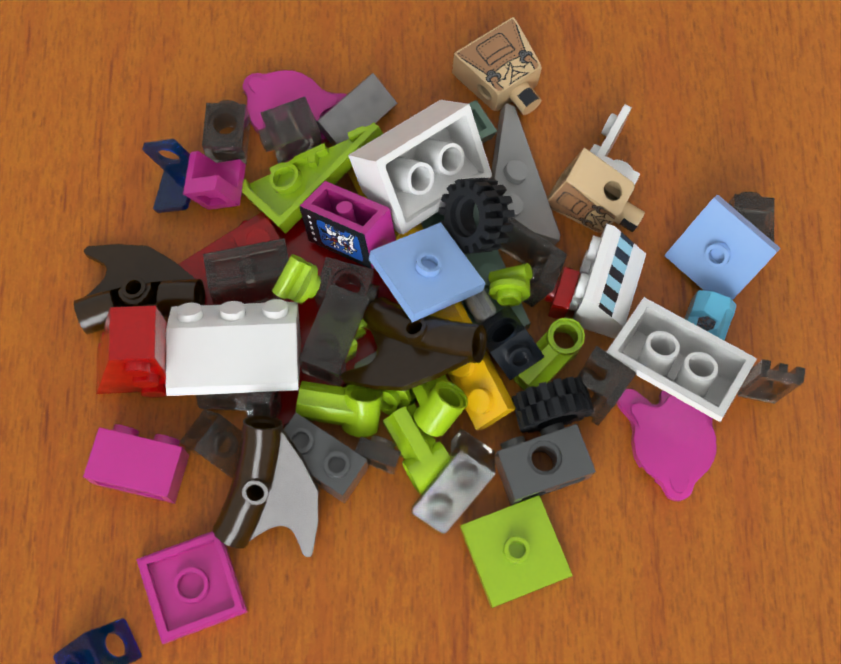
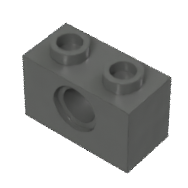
M295 413L284 431L303 456L317 485L343 503H346L367 472L368 460L298 413Z
M563 422L556 423L540 430V437L526 441L524 436H519L500 444L502 450L497 451L494 462L511 506L535 496H542L589 479L596 472L577 424L565 428ZM536 452L546 453L552 460V469L548 471L537 469L532 463V454Z

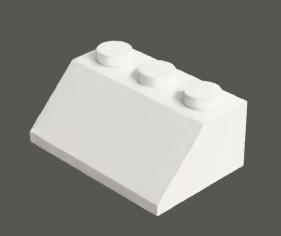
M439 100L348 155L362 192L368 199L390 208L393 227L399 234H405L437 213L439 207H445L446 204L441 201L442 195L449 194L446 188L450 184H455L456 180L467 178L489 179L492 177L470 104Z
M645 297L641 300L604 356L721 422L757 360L754 356Z
M273 299L265 303L244 304L239 301H229L222 305L185 303L180 306L171 307L166 326L167 396L298 390L301 357L298 303Z

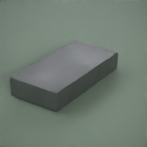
M372 73L314 124L334 146L349 139L347 132L361 126L371 125L373 122L376 123L397 102L375 74Z

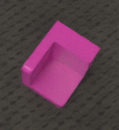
M193 151L189 156L183 195L207 210L240 206L246 164L240 159L216 163L200 151Z

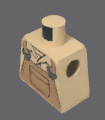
M514 17L454 53L452 73L492 110L498 111L506 103L513 102L523 115H527L541 103L540 97L533 90L539 82L542 69L541 64Z
M583 148L562 172L547 198L552 210L599 233L604 231L606 224L611 225L613 222L633 232L645 214L643 210L628 202L635 188L634 183L586 148Z

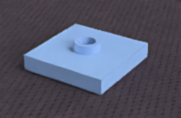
M716 195L664 256L704 291H713L730 297L733 300L781 248L722 197Z
M441 222L370 251L369 261L412 322L483 292L486 284Z

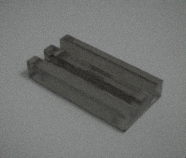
M762 359L750 370L737 395L775 404L804 383L805 368L795 367L787 373L788 364L779 363L773 369H770L771 361Z

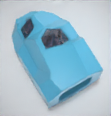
M698 290L692 297L684 319L725 341L737 304L730 297L722 294Z

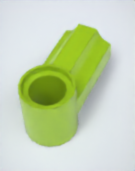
M565 317L557 319L551 324L548 331L536 343L545 357L513 378L524 391L528 387H536L543 382L548 383L569 361L576 357L585 339L584 329L580 323L572 318ZM557 333H567L572 337L574 346L567 349L561 348L555 343L553 336Z
M445 375L412 388L419 404L413 414L414 420L419 428L431 436H443L468 404L465 393L457 385L449 382Z
M302 381L299 388L296 413L307 420L341 425L344 432L351 436L369 437L374 435L379 428L383 393L382 390L350 384L346 387Z
M411 404L393 412L383 420V424L403 458L402 464L410 481L419 495L455 476L457 470L443 444L440 441L436 442L433 436L425 433L418 427L413 416L417 407L415 404Z

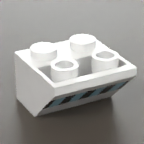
M606 224L601 237L593 235L579 272L581 275L575 287L569 310L575 311L572 319L579 322L583 329L615 339L626 324L646 253L613 225Z

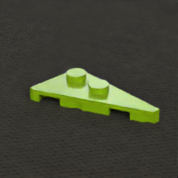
M374 122L368 126L358 127L347 132L349 139L330 148H327L324 143L296 155L288 162H281L270 167L271 174L252 183L244 179L242 194L286 234L302 218L299 206L324 181L335 185L352 168L348 155L381 136L383 132Z

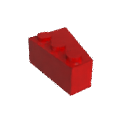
M156 306L110 307L105 322V332L101 334V343L98 344L96 394L141 392L142 396L149 398L167 396V323Z

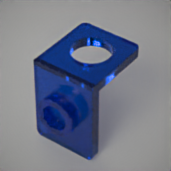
M175 139L144 143L142 150L164 170L153 209L157 213L188 209L191 199L183 195L190 154ZM159 151L173 152L179 156V159L164 157Z
M123 618L85 632L54 654L56 664H131L142 657L128 623ZM108 634H115L124 642L125 652L122 657H116L108 651L105 642Z

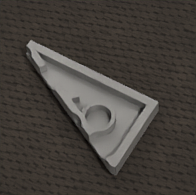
M506 103L500 111L491 169L492 177H490V179L498 181L497 185L505 186L507 191L503 196H511L513 201L507 207L508 210H514L515 217L508 218V222L514 224L513 231L506 233L554 247L560 240V233L516 108Z

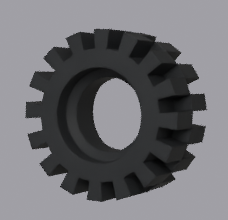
M458 179L455 181V184H450L446 188L449 194L442 195L441 201L446 205L445 207H439V214L444 215L445 220L439 221V223L441 222L447 228L448 233L464 254L498 250L502 247L501 243H507L510 238L505 232L513 231L514 224L509 223L508 218L515 217L514 210H508L507 205L513 203L511 196H503L507 189L504 185H497L498 181L495 179ZM475 203L479 211L478 227H476L473 217Z
M579 376L575 378L567 377L563 380L561 378L554 379L550 383L543 382L539 386L528 387L526 391H520L512 397L516 407L515 414L522 433H534L560 422H563L564 425H569L573 421H580L594 413L585 378Z

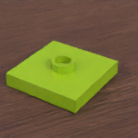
M540 495L460 525V530L491 608L573 576Z

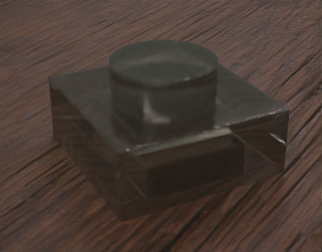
M373 435L371 440L360 437L355 452L368 460V465L395 475L401 460V452L395 450L396 444L376 435Z

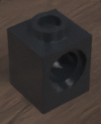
M509 305L480 324L485 327L487 333V349L509 380H512L545 357Z

